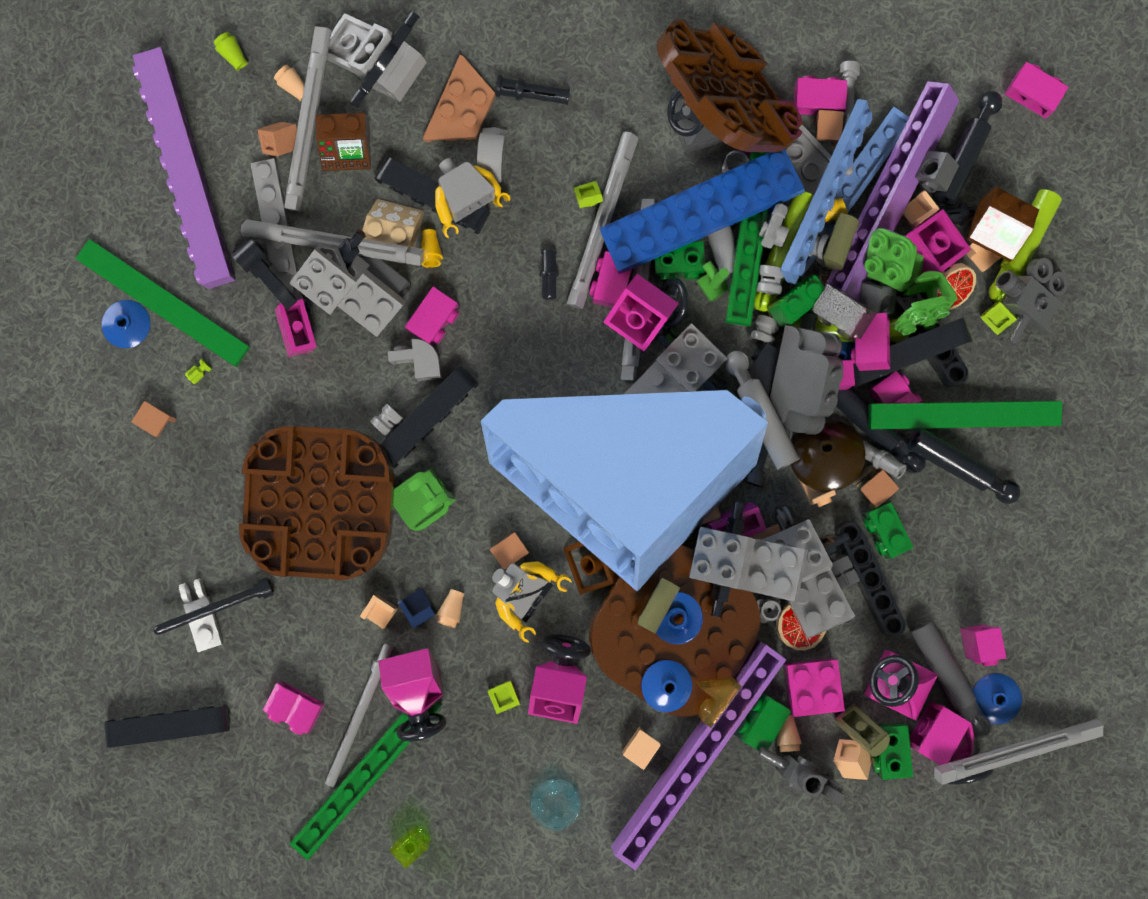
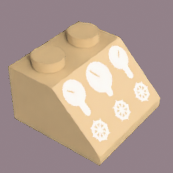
M377 199L366 216L362 230L366 235L364 239L415 247L424 211Z

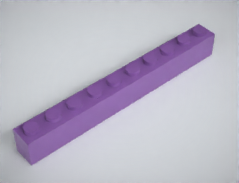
M161 47L133 55L135 65L132 66L133 72L142 85L139 88V92L143 101L147 102L149 110H146V115L150 124L154 125L155 133H153V138L157 147H160L162 155L159 156L164 170H167L169 178L166 179L167 185L171 193L174 192L176 201H173L176 213L181 215L183 224H180V228L190 247H187V252L191 261H194L196 265V270H194L195 278L198 284L207 289L236 281L169 57Z
M928 81L858 219L859 226L843 269L832 270L824 286L829 295L823 301L829 307L843 313L853 314L860 300L862 282L870 280L867 277L868 272L865 270V262L871 234L879 228H885L894 232L919 182L915 175L927 151L935 150L959 102L950 84Z
M758 640L724 697L707 711L611 845L613 853L618 859L636 871L786 661L785 658Z

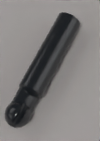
M987 91L980 96L978 100L979 115L977 118L969 119L951 156L959 165L947 192L936 191L933 193L935 200L948 206L956 204L992 129L988 120L990 116L998 113L1002 108V97L996 91Z
M852 387L847 390H838L836 407L882 450L890 453L900 463L905 464L908 473L916 474L924 469L926 459L908 449V442L903 438L904 435L899 430L868 429V402Z
M918 428L909 439L907 446L909 450L981 491L986 489L993 491L1000 502L1011 504L1019 499L1021 494L1020 487L1015 481H1002L995 477L996 472L994 469L927 430Z

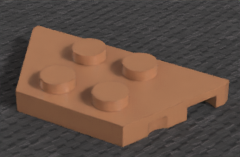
M459 55L423 136V141L425 142L477 139L495 99V92L462 55Z

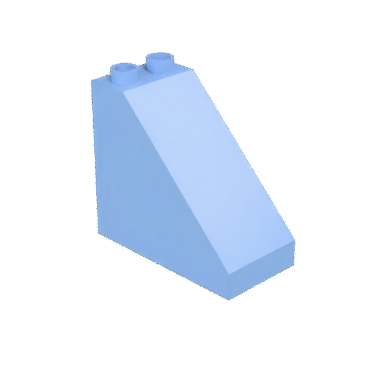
M728 390L505 399L481 420V426L489 464L632 588L638 591L756 466L768 422L765 420L766 413L764 409L752 398L744 396L739 400Z

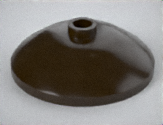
M827 419L825 420L824 428L818 434L797 433L792 441L800 459L790 464L796 477L812 489L819 491L843 489L853 483L863 470L866 456L864 443L859 434L843 422ZM825 446H829L832 448V450L830 452H824L823 448Z

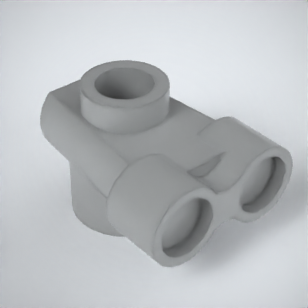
M776 204L768 222L764 221L759 236L763 237L762 246L772 248L774 244L782 247L789 228L781 225L788 212V208L785 205Z

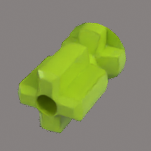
M203 359L199 361L201 366L194 365L185 373L187 379L193 384H196L205 376L204 370L208 372L212 370Z

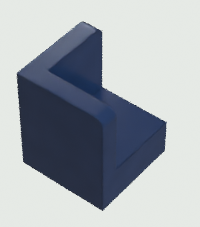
M422 589L398 602L413 628L437 614Z

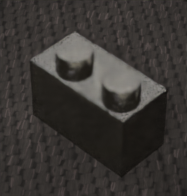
M830 284L826 285L812 308V311L819 315L817 320L829 327L833 324L838 328L836 332L849 340L851 337L861 339L877 312L840 288Z

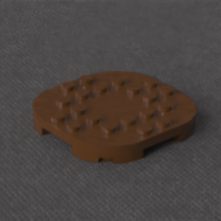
M680 18L672 21L658 38L657 52L663 66L671 77L672 84L679 89L684 97V103L694 112L700 122L721 141L745 152H781L784 149L787 150L801 136L803 131L799 127L803 122L794 102L780 100L761 71L767 65V62L748 41L745 42L736 36L735 31L717 23H714L709 30L690 28L686 20Z
M285 426L268 431L256 444L251 446L242 467V474H245L243 523L239 524V534L245 552L250 554L259 568L280 577L294 576L348 580L368 572L380 562L388 549L391 539L394 470L387 452L378 441L363 432L350 429Z
M680 545L638 591L632 588L620 576L618 577L600 609L596 610L589 628V642L593 659L600 670L612 681L644 701L641 683L646 670L651 665L662 660H672L684 666L692 680L690 698L678 710L665 712L670 715L684 717L701 714L714 707L724 697L757 641L760 630V611L751 591L730 588L728 602L723 604L721 618L711 616L714 599H711L714 583L689 578L695 551ZM662 578L680 587L678 592L693 597L702 609V627L697 636L687 643H668L657 634L638 625V620ZM678 615L675 618L676 624L683 622L682 615ZM668 683L665 686V691L670 692L673 689L672 683Z

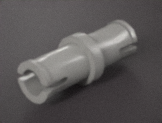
M863 441L866 453L865 459L873 463L874 468L883 469L896 479L902 477L906 471L905 464L890 457L887 451H880L867 441Z

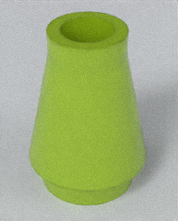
M225 32L214 40L215 50L236 71H239L248 64L235 36Z

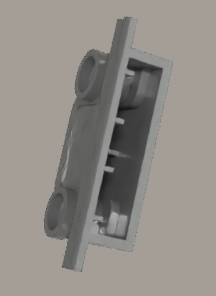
M810 313L803 315L800 327L785 325L770 395V401L790 440L792 432L818 434L822 431L825 425V417L830 416L837 405L838 390L843 379V361L838 357L842 348L841 340L835 333L815 331L818 315Z

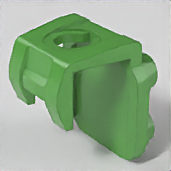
M885 228L876 229L872 232L869 240L865 270L868 272L867 277L903 292L913 285L915 279L920 276L924 256L917 253L916 244H913L911 239Z
M926 271L915 279V284L907 289L904 295L908 296L926 292L928 299L912 303V307L907 309L894 323L893 327L895 330L901 332L902 335H909L917 330L916 326L924 327L926 331L939 326L938 321L941 318L950 314L949 309L958 298L943 273ZM937 288L941 291L942 296L937 297Z
M434 467L426 472L416 473L394 489L393 506L406 525L414 531H421L444 516L448 512L449 506L457 501L443 484Z

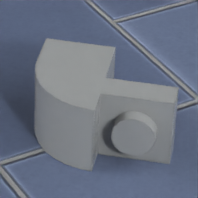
M496 127L483 128L478 142L477 166L492 172L497 182L501 183L508 130H501Z
M412 339V349H409V346L394 347V351H388V360L392 365L414 362L415 379L417 381L443 379L439 355L427 342Z

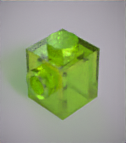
M414 824L391 845L389 851L406 869L429 848L431 844L429 841L431 838L430 834L424 827L420 826L418 828Z

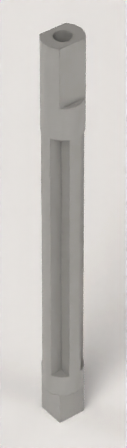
M315 26L286 190L284 208L300 212L304 195L316 115L319 108L332 33L329 28Z
M631 132L622 133L602 197L603 202L600 203L576 279L573 282L567 304L571 307L583 309L604 243L599 228L611 222L639 139Z
M642 199L641 210L659 201L656 199ZM651 261L633 268L632 280L638 274L649 282ZM626 338L622 357L621 380L636 382L641 349Z
M248 219L241 225L242 236L316 248L320 243L339 247L345 238H352ZM363 239L358 246L359 256L421 266L424 261V249L367 239Z
M1094 719L982 754L934 767V779L943 785L1060 748L1103 736L1104 725L1100 720Z

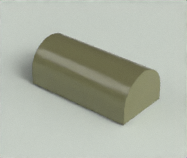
M844 213L838 215L823 256L826 268L833 270L843 269L859 226V220Z
M664 578L660 579L638 620V625L656 634L680 587Z
M854 704L850 705L834 719L835 723L873 757L883 753L889 745V734Z

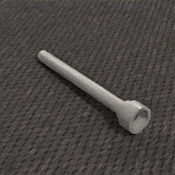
M845 61L840 64V76L842 80H847L844 128L854 108V84L860 74V64L857 61ZM853 163L850 168H847L846 176L853 173Z

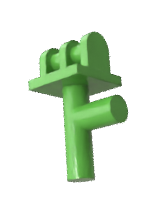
M709 261L702 266L707 275L696 282L709 301L713 302L729 290L725 281L729 271L726 268L718 271L712 262Z

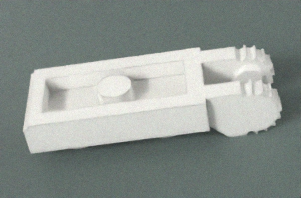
M200 578L194 580V587L199 597L198 600L192 601L187 584L179 585L186 613L211 604L210 597H207L203 581ZM215 614L189 623L197 652L224 644Z

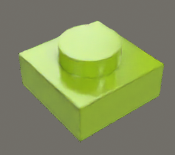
M597 181L573 188L579 208L591 207L603 202Z
M1001 300L981 314V319L997 335L1017 320V316L1003 305Z
M511 680L487 690L496 714L521 704Z

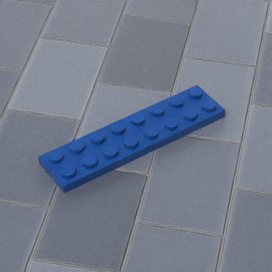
M784 149L781 152L765 154L599 229L618 274H622L767 210L776 204L804 193V187Z

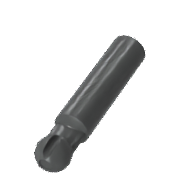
M927 620L912 628L910 634L932 672L938 674L936 679L954 710H958L961 717L972 724L974 738L982 739L987 737L991 732V722L982 713L976 702V695L933 621Z

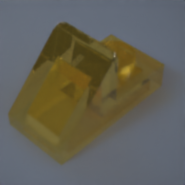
M734 677L698 683L703 691L712 696L702 703L699 709L700 713L698 714L702 722L710 728L742 687Z

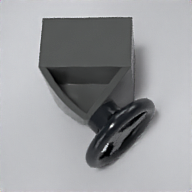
M677 89L669 100L667 116L671 128L679 135L684 154L723 143L700 122L694 112L684 103V97H680L682 94Z

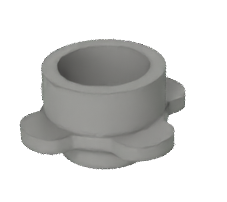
M772 597L769 600H757L761 623L776 621L781 614L779 598Z

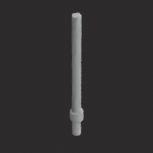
M384 643L378 659L374 660L372 664L370 678L326 778L325 784L334 787L380 680L378 660L389 658L394 647L389 643Z

